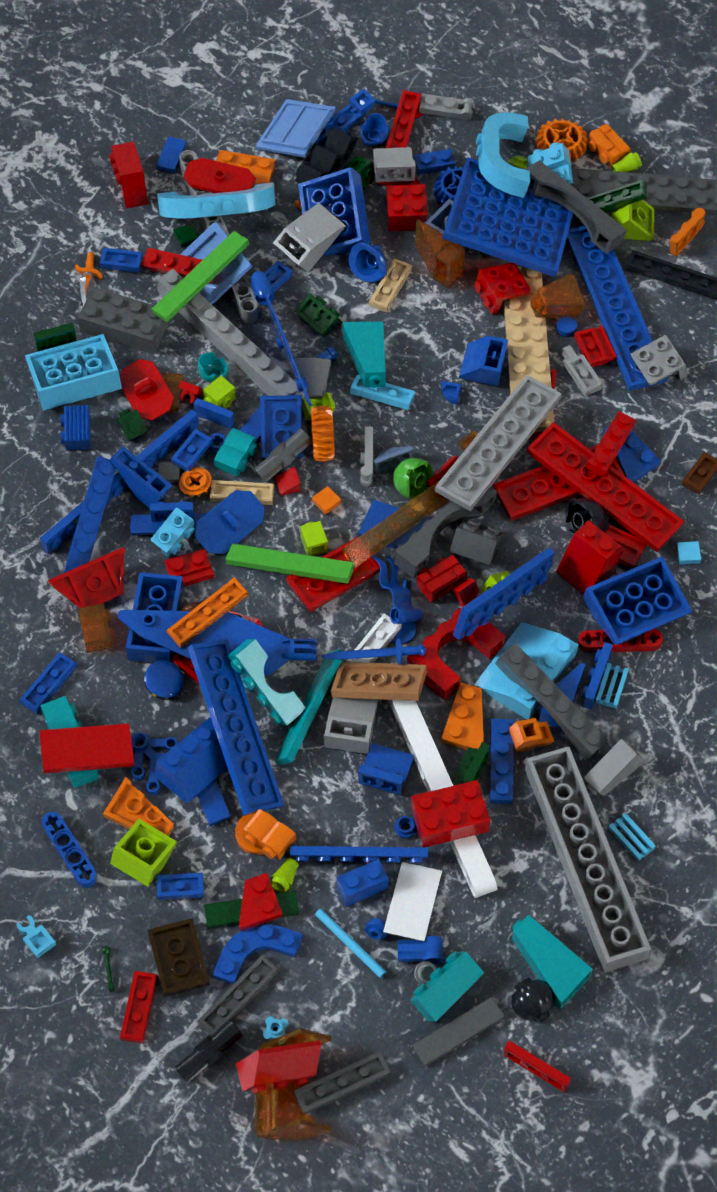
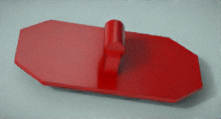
M199 158L188 162L183 175L184 180L190 187L213 193L252 189L256 181V177L248 168L206 158Z
M139 359L122 369L120 374L122 390L134 410L137 409L141 419L153 421L170 411L174 396L152 361Z

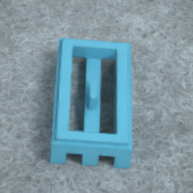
M607 663L595 703L617 709L628 674V668L621 669L618 665L614 667L611 663ZM614 672L606 699L603 700L601 698L609 673ZM620 674L622 677L613 703L610 702L617 676Z
M626 813L620 819L615 820V823H611L608 826V830L637 862L656 847ZM617 827L622 829L628 838L642 851L641 853L632 846Z

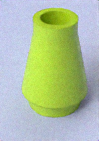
M630 152L613 164L612 169L615 172H631L638 170L642 166V162L637 152Z
M287 858L285 863L271 876V885L274 890L282 893L291 889L296 870L299 866L297 861Z

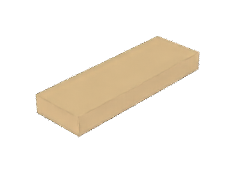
M394 258L387 270V274L382 278L372 295L369 306L387 313L410 274L412 265Z
M212 480L210 502H221L235 490L251 491L262 505H273L274 484L222 480Z

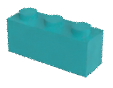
M453 952L447 957V963L442 968H437L430 975L431 979L426 984L417 987L413 992L414 996L410 1001L428 1022H436L484 974L483 970L467 952Z

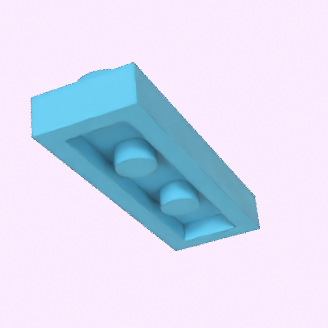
M360 375L356 376L350 388V394L409 410L415 396V391L385 383V387H364Z

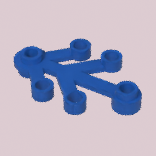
M137 732L131 736L132 749L135 753L134 767L131 770V774L136 781L144 779L143 756L145 755L149 758V782L146 788L150 795H157L160 792V784L154 776L156 761L166 753H156L152 748H165L169 751L173 747H169L168 744L173 742L177 745L178 741L174 737L150 739L148 735ZM138 742L144 743L142 746H136ZM136 771H142L141 775H135L134 773ZM156 785L157 788L155 790H151L150 786Z

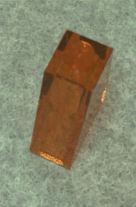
M568 274L538 289L530 300V305L536 318H562L565 316L577 318L585 308V303L574 274Z

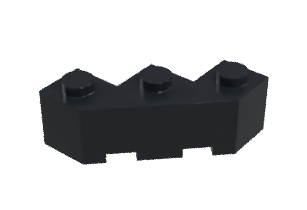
M332 127L326 135L325 145H317L313 149L310 163H302L298 167L295 182L300 184L339 171L341 161L343 159L348 160L351 156L358 137L341 128Z

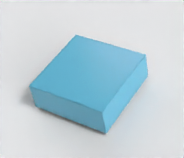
M698 541L677 542L679 565L701 563Z

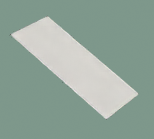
M402 862L383 932L421 941L425 940L442 874L441 870Z

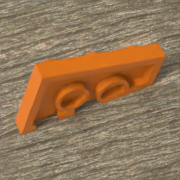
M219 150L216 159L218 162L248 168L256 177L255 184L270 183L276 166V159Z

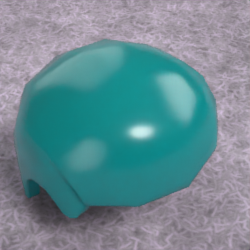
M207 352L199 357L197 368L200 377L212 383L219 376L226 378L229 365L224 357L217 358L214 352Z

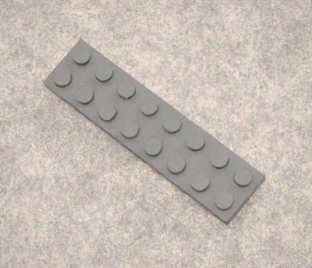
M526 375L435 486V492L471 511L558 403L562 393Z

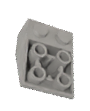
M318 203L286 226L273 244L296 264L309 272L346 225Z
M333 697L324 734V747L368 754L379 699Z

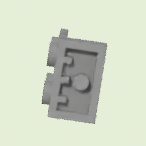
M411 147L373 150L376 182L415 181L416 165L415 160H413Z
M666 335L631 353V358L649 385H653L672 374H677L680 380L688 377L686 364Z

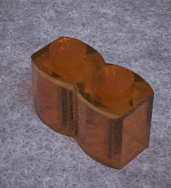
M104 603L78 608L86 652L112 648V641L116 640L114 629L108 626V622H112L110 610H105Z

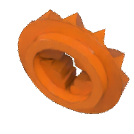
M195 467L182 474L179 480V487L184 495L187 494L190 497L197 495L200 497L201 493H207V489L212 487V477L206 469ZM191 480L199 482L200 485H193Z

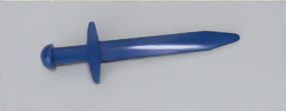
M397 638L396 648L338 651L324 654L321 657L342 660L396 656L398 665H401L402 656L420 655L421 657L426 653V647L423 644L402 647L400 639Z

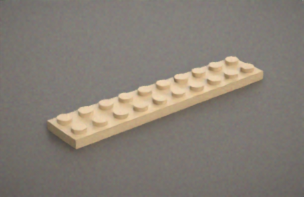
M525 267L518 268L531 289L530 293L503 300L506 339H508L507 359L510 394L526 375L551 387L542 273ZM553 409L534 433L543 432L554 422Z

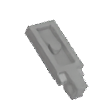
M571 345L564 347L562 353L564 357L563 363L584 397L601 390L603 383L585 356L580 353L576 354Z

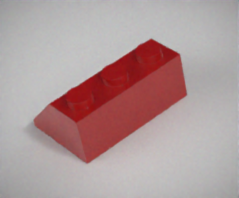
M317 1040L261 1049L237 1062L236 1067L242 1092L252 1091L253 1094H258L266 1091L269 1087H273V1090H280L288 1087L287 1084H294V1087L308 1084V1079L315 1076L317 1072L321 1041Z

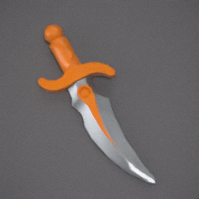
M88 252L85 268H81L77 264L75 265V270L83 275L80 287L83 305L95 285L93 276L98 277L100 280L103 277L100 271L94 269L95 254L93 252Z

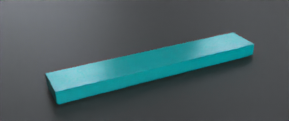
M336 649V650L327 652V654L333 653V652L342 651V650H341V649ZM324 658L303 701L306 709L294 719L274 760L279 765L293 762L342 660Z

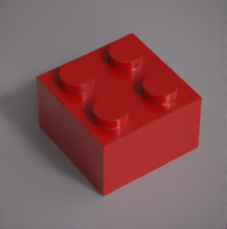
M425 184L386 186L388 231L425 230V222L428 220Z

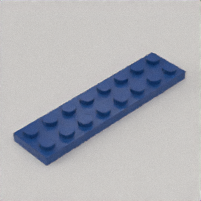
M228 639L190 645L188 651L243 815L255 814L258 809L269 811L284 806L245 688L240 674L230 664L231 660L228 655L232 650Z

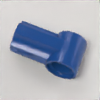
M427 936L424 941L398 940L397 942L398 962L427 961L434 965L444 962L443 938L439 936Z

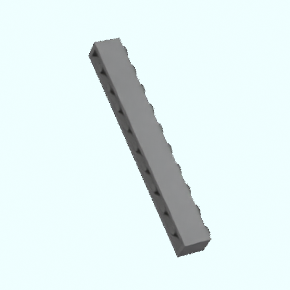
M171 269L157 279L159 294L162 297L167 295L183 279L174 269ZM200 293L179 311L185 319L268 396L302 395L303 400L304 395L302 391H298L295 381Z

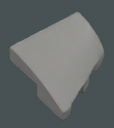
M294 358L301 378H306L309 387L306 391L309 399H322L326 393L331 360Z

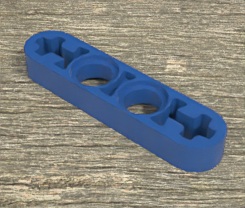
M57 812L46 813L42 818V826L45 833L76 882L83 888L92 887L97 881V874L93 865L61 815ZM49 820L56 822L58 828L56 833L53 826L49 825ZM61 836H67L70 838V841L67 845L61 846L57 843L58 839ZM72 854H79L81 860L78 863L69 862V857ZM82 867L87 875L90 874L89 880L83 878L80 870Z

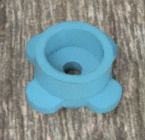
M272 1016L267 1017L265 1020L266 1030L263 1032L264 1038L273 1041H284L286 1039L285 1030L288 1027V1021L285 1018L278 1020Z

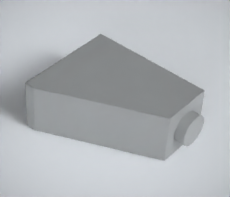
M620 739L584 777L588 782L586 787L595 795L600 793L605 796L646 760L629 744Z

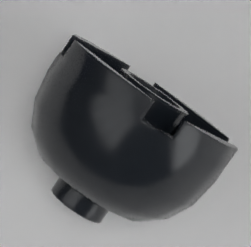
M580 498L567 504L565 522L570 524L572 529H569V532L572 536L588 520L603 530L605 513L597 501L590 498Z

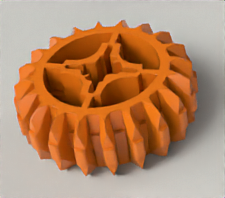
M562 117L560 121L554 119L553 122L547 121L546 125L542 124L541 129L537 132L536 146L537 149L545 150L550 148L552 143H563L569 150L570 162L576 163L586 152L588 144L586 131H583V126H578L577 122L571 123L570 119L564 121Z
M329 406L313 407L311 409L313 458L315 461L327 462L333 460L335 455L332 409Z

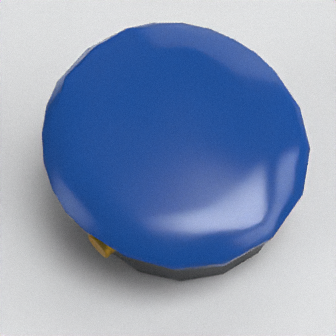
M160 660L152 663L146 670L145 686L153 697L168 700L180 693L184 686V677L181 670L174 663Z

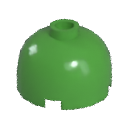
M414 457L402 461L395 469L393 478L394 487L399 494L414 501L422 499L428 492L424 491L427 488L426 481L434 474L432 465L425 460Z

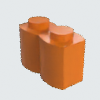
M260 809L242 829L245 842L252 847L256 845L262 848L263 854L270 859L280 860L296 841L294 831Z

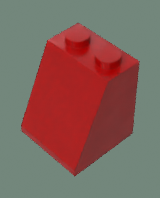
M588 520L574 533L556 573L584 595L586 588L609 579L616 572L621 545Z

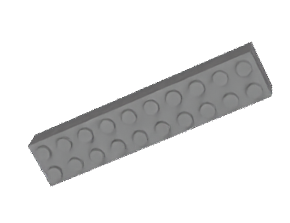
M570 747L527 758L525 772L604 973L648 960L651 947Z

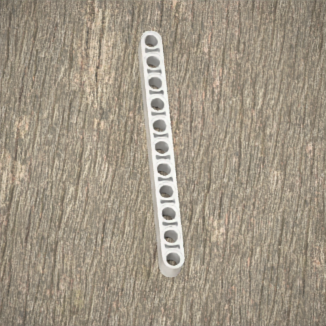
M388 700L410 753L414 755L413 760L427 792L453 786L417 702ZM476 835L449 841L474 898L497 891L495 878Z

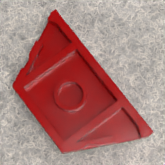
M122 547L49 579L48 584L83 612L124 594L125 549Z

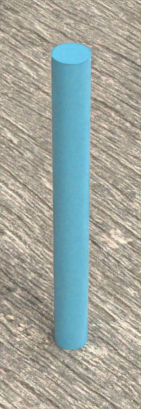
M319 909L315 913V916L379 978L386 974L387 971L326 912Z

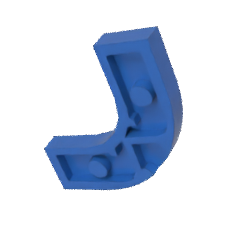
M261 924L240 931L223 948L213 972V978L233 985L237 981L248 956L260 950H272L295 958L303 934L271 924Z

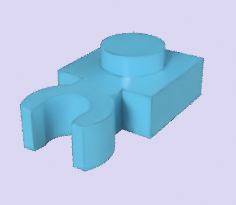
M28 915L27 920L30 925L22 927L20 923H17V928L21 934L26 935L23 941L38 959L53 948L56 942L42 925L35 928L34 919Z

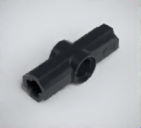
M229 1020L217 1029L214 1034L207 1036L194 1047V1051L175 1066L176 1070L188 1083L200 1074L207 1066L210 1067L225 1054L224 1051L240 1039L243 1034Z

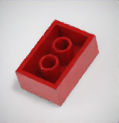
M478 780L411 796V810L423 848L489 832L490 818Z

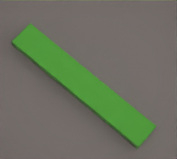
M233 231L152 308L153 314L168 322L249 245L248 239Z
M239 544L231 545L225 559L228 565L341 583H349L354 570V562Z

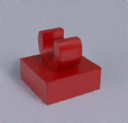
M181 380L178 388L185 391L180 394V400L184 401L186 396L190 394L191 400L189 403L194 404L197 398L196 395L203 396L204 388Z
M472 578L463 581L457 588H453L461 607H464L481 595L476 581Z

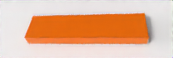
M234 577L167 629V634L181 649L249 596V592Z

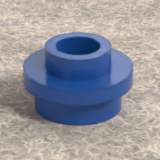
M402 816L396 820L394 830L399 837L410 838L416 833L417 826L413 818ZM406 825V826H408L410 829H409V830H403L402 827Z
M373 918L366 924L365 932L372 939L385 938L387 933L383 931L386 922Z

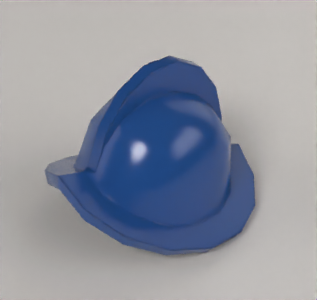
M361 242L352 247L349 254V265L351 271L358 279L373 283L381 280L387 274L386 259L381 252L380 245L370 246Z

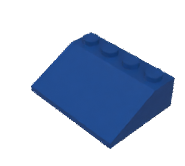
M350 167L298 184L302 215L320 203L346 225L322 256L350 253L352 247L361 242L371 246L361 175Z
M663 556L586 588L582 597L592 617L615 646L693 612Z

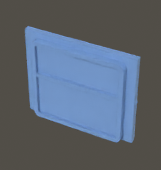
M286 99L255 147L258 150L305 158L336 111V108Z
M215 221L180 255L203 260L228 235ZM241 252L213 279L212 284L208 283L199 293L213 305L253 266Z

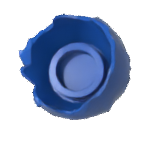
M378 113L368 115L366 122L361 125L363 143L368 146H374L385 142L388 138L390 129L386 118Z

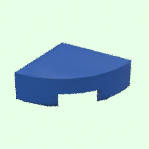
M442 381L441 391L444 398L458 405L462 384Z

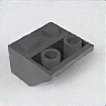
M465 519L456 528L450 552L490 565L497 555L505 532L500 531L499 527L488 525V527L481 525V522L476 519Z

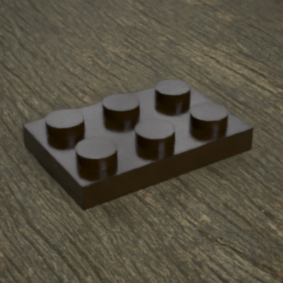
M193 918L147 930L164 997L210 985Z

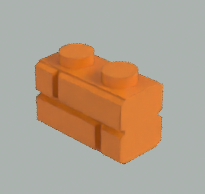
M607 123L600 126L599 129L591 131L589 134V149L592 152H596L599 155L600 161L603 164H607L611 169L613 164L630 153L631 148Z

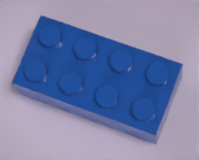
M139 572L133 610L179 611L184 592L182 576ZM147 619L145 622L151 623L152 619ZM129 628L126 644V653L129 661L154 663L165 660L171 662L173 651L140 637Z

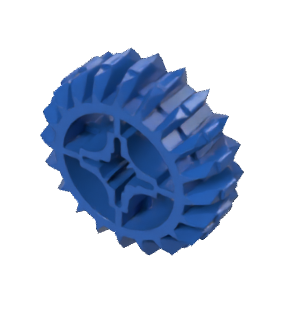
M456 165L454 169L448 167L447 171L442 170L440 175H437L434 183V196L437 203H441V207L449 199L454 201L464 165L462 168H458Z

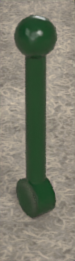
M103 946L101 952L105 957L109 992H114L109 959L111 949L109 946Z

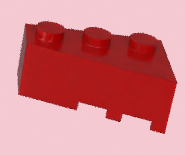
M134 141L112 145V153L109 154V159L117 185H120L125 208L148 205L144 172Z

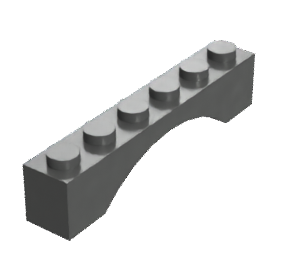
M539 160L525 169L530 171V184L527 190L533 195L555 201L573 212L587 228L591 241L607 254L622 243L627 230Z
M490 486L471 511L450 500L449 504L445 507L442 506L437 511L436 516L428 519L418 532L412 533L404 545L398 546L395 551L394 564L412 578H415L422 569L428 566L430 547L440 532L450 524L461 519L482 516L495 503L497 491Z
M516 642L498 658L495 664L511 681L532 695L550 713L562 728L573 747L586 760L608 741Z

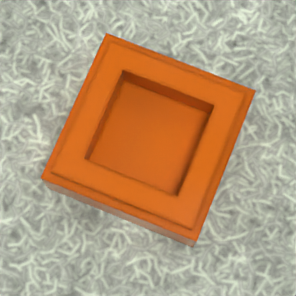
M327 486L312 497V502L326 515L341 504V498Z

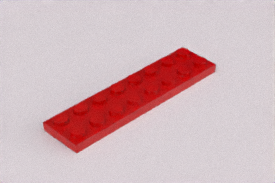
M554 422L527 447L526 453L582 496L597 501L607 515L645 542L654 551L658 552L683 526L684 521L612 466L605 477L585 468L594 452Z

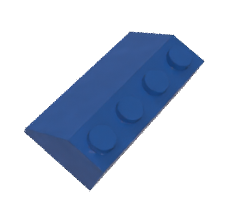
M211 717L156 761L154 776L185 803H189L228 770Z

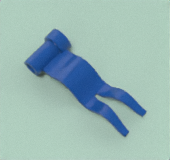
M371 555L380 566L379 582L381 587L389 589L392 593L394 607L390 610L391 622L393 624H403L404 622L422 621L423 612L421 609H413L410 591L408 588L401 587L398 584V566L394 564L395 560L390 555H385L391 564V574L388 583L386 563L376 555Z

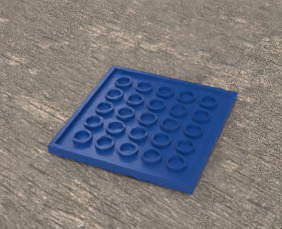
M467 157L442 239L556 277L573 212L555 201L533 195L528 190L524 198L501 191L490 184L481 174L479 161Z

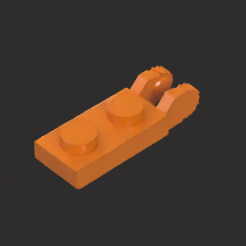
M696 208L691 213V218L688 222H684L678 233L672 235L669 241L670 254L678 256L698 234V231L705 224V219L703 218L705 216V209Z

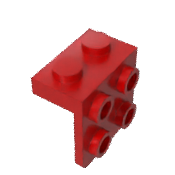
M512 262L480 269L474 284L476 292L480 294L484 306L488 308L491 315L499 313L503 300L528 295L531 290L517 265Z

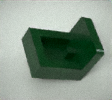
M128 408L118 413L120 417L115 421L120 424L128 441L147 432L137 409L131 411Z

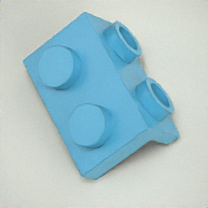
M175 508L153 535L151 542L158 546L161 552L168 558L171 554L175 555L182 546L180 544L184 538L188 539L194 532V520L179 508Z

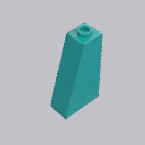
M383 321L343 322V341L364 387H385Z
M527 915L524 920L520 918L512 927V940L537 978L548 984L555 997L554 1004L561 1010L588 981L593 969L530 915Z

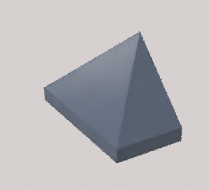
M413 447L384 448L374 459L375 475L397 467L405 459L413 458Z

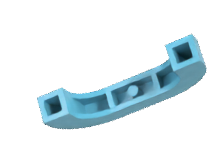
M508 112L497 113L487 118L481 134L479 133L477 136L476 145L478 147L476 156H479V169L484 178L496 188L508 194L524 198L530 184V171L511 166L501 158L499 139L523 142L528 129V116Z
M274 183L254 184V188L243 191L185 196L178 195L177 192L157 193L159 215L167 218H199L249 213L268 209L276 204Z

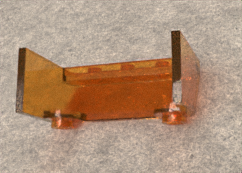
M300 1028L263 1043L258 1050L320 1040L322 1045L331 1041V1036ZM287 1084L288 1087L284 1089L273 1090V1087H269L266 1091L255 1094V1133L259 1138L267 1140H307L331 1131V1126L315 1123L312 1115H303L293 1094L295 1090L303 1086L294 1087V1084Z

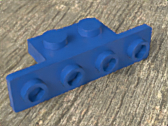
M193 502L150 503L151 515H131L130 532L131 535H154L175 508H179L191 517L195 524L193 528L196 529V522L207 513H194Z

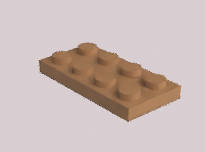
M341 662L331 694L335 698L419 701L427 668L426 665Z

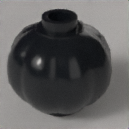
M529 977L514 987L516 992L511 997V1005L517 1016L524 1020H537L538 1023L551 1016L549 1011L554 1005L555 997L546 982L539 979L532 981Z

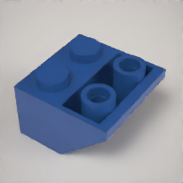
M486 336L468 343L459 378L499 386L507 355L508 339Z

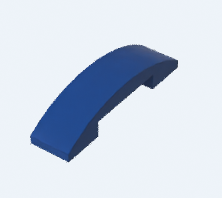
M363 88L349 99V105L330 118L315 144L326 143V135L332 127L348 131L369 112L376 103V99Z

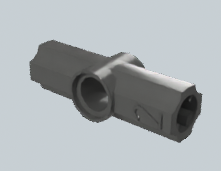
M300 428L285 443L282 442L270 453L269 457L256 466L254 471L266 483L281 469H285L293 462L297 455L313 441Z

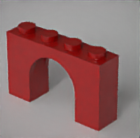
M458 608L453 613L449 621L442 622L432 636L428 635L423 640L422 644L426 647V653L423 656H407V664L426 665L427 674L424 684L444 701L459 688L461 679L439 657L438 653L445 644L452 641L470 643L489 660L505 644V635L490 622L484 626L480 625L470 636L466 635L460 640L454 637L453 633L462 610L461 608Z

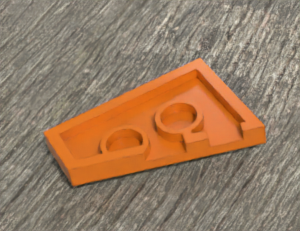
M461 682L441 738V743L465 750L468 747L479 749L481 743L484 742L482 688Z
M125 777L103 813L105 818L127 829H130L138 819L143 820L167 836L170 835L174 828V824L156 806L151 804L145 798V795L131 784L127 777Z

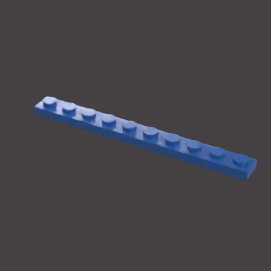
M190 410L136 457L152 468L155 462L160 458H164L169 450L174 446H178L189 433L198 428V414L194 410ZM119 472L114 475L106 506L109 501L114 497H118L128 486ZM83 502L40 537L42 549L47 554L53 549H57L62 541L75 533Z

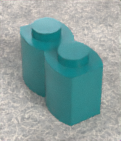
M232 428L215 456V468L236 477L240 472H244L248 465L247 459L250 455L253 456L257 450L255 437Z

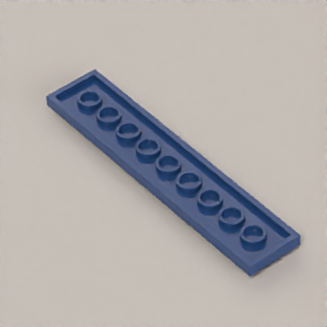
M585 226L569 229L566 241L599 321L617 356L616 362L628 391L652 386L648 384L631 358V353L653 342L614 249L607 254L591 241L590 234ZM668 377L662 379L661 381H659V382H657V383H655V384H653V385H657V384H661V383L667 382V381H668Z

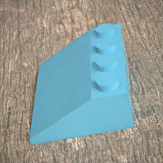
M104 334L25 355L42 410L52 409L122 389L119 371Z
M521 622L474 686L482 688L483 693L525 719H530L538 709L539 702L526 690L511 681L495 664L496 661L516 642L556 685L576 658L578 644L560 633Z

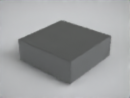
M159 462V475L169 483H179L180 467L172 462Z

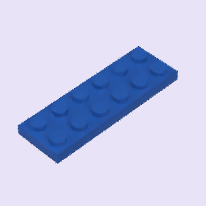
M550 547L462 607L453 636L460 640L466 635H472L477 627L486 625L494 615H500L507 606L514 605L521 596L528 595L535 586L544 584L548 578V570L553 565L552 560L555 552Z

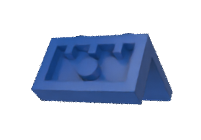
M372 743L364 765H360L358 783L401 796L414 755Z

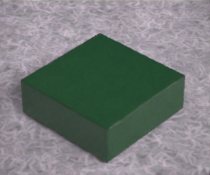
M191 223L173 229L174 236L181 248L191 245L198 238Z

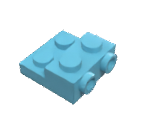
M552 143L550 148L545 150L536 149L532 155L528 156L529 166L540 160L567 183H573L570 154L563 143Z

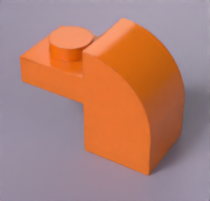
M536 718L516 721L509 728L517 752H528L531 748L551 745L554 742L547 721L537 723Z

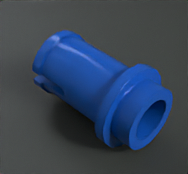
M331 346L329 348L326 347L325 351L315 357L335 361L338 354Z

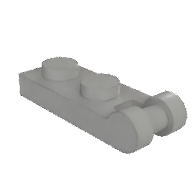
M422 93L419 113L470 120L473 114L471 109L474 107V100L471 98L463 100Z
M365 427V435L360 437V447H365V452H360V465H364L360 470V483L364 487H369L373 483V427Z

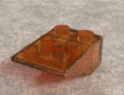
M417 220L415 247L432 278L449 289L463 275L465 249L459 244L442 239L443 234L438 233L428 224Z

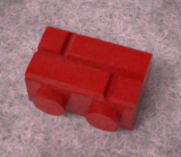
M453 555L448 558L442 557L433 567H426L419 572L417 587L425 594L429 602L432 603L452 591L454 587L457 588L463 581H466L467 572Z

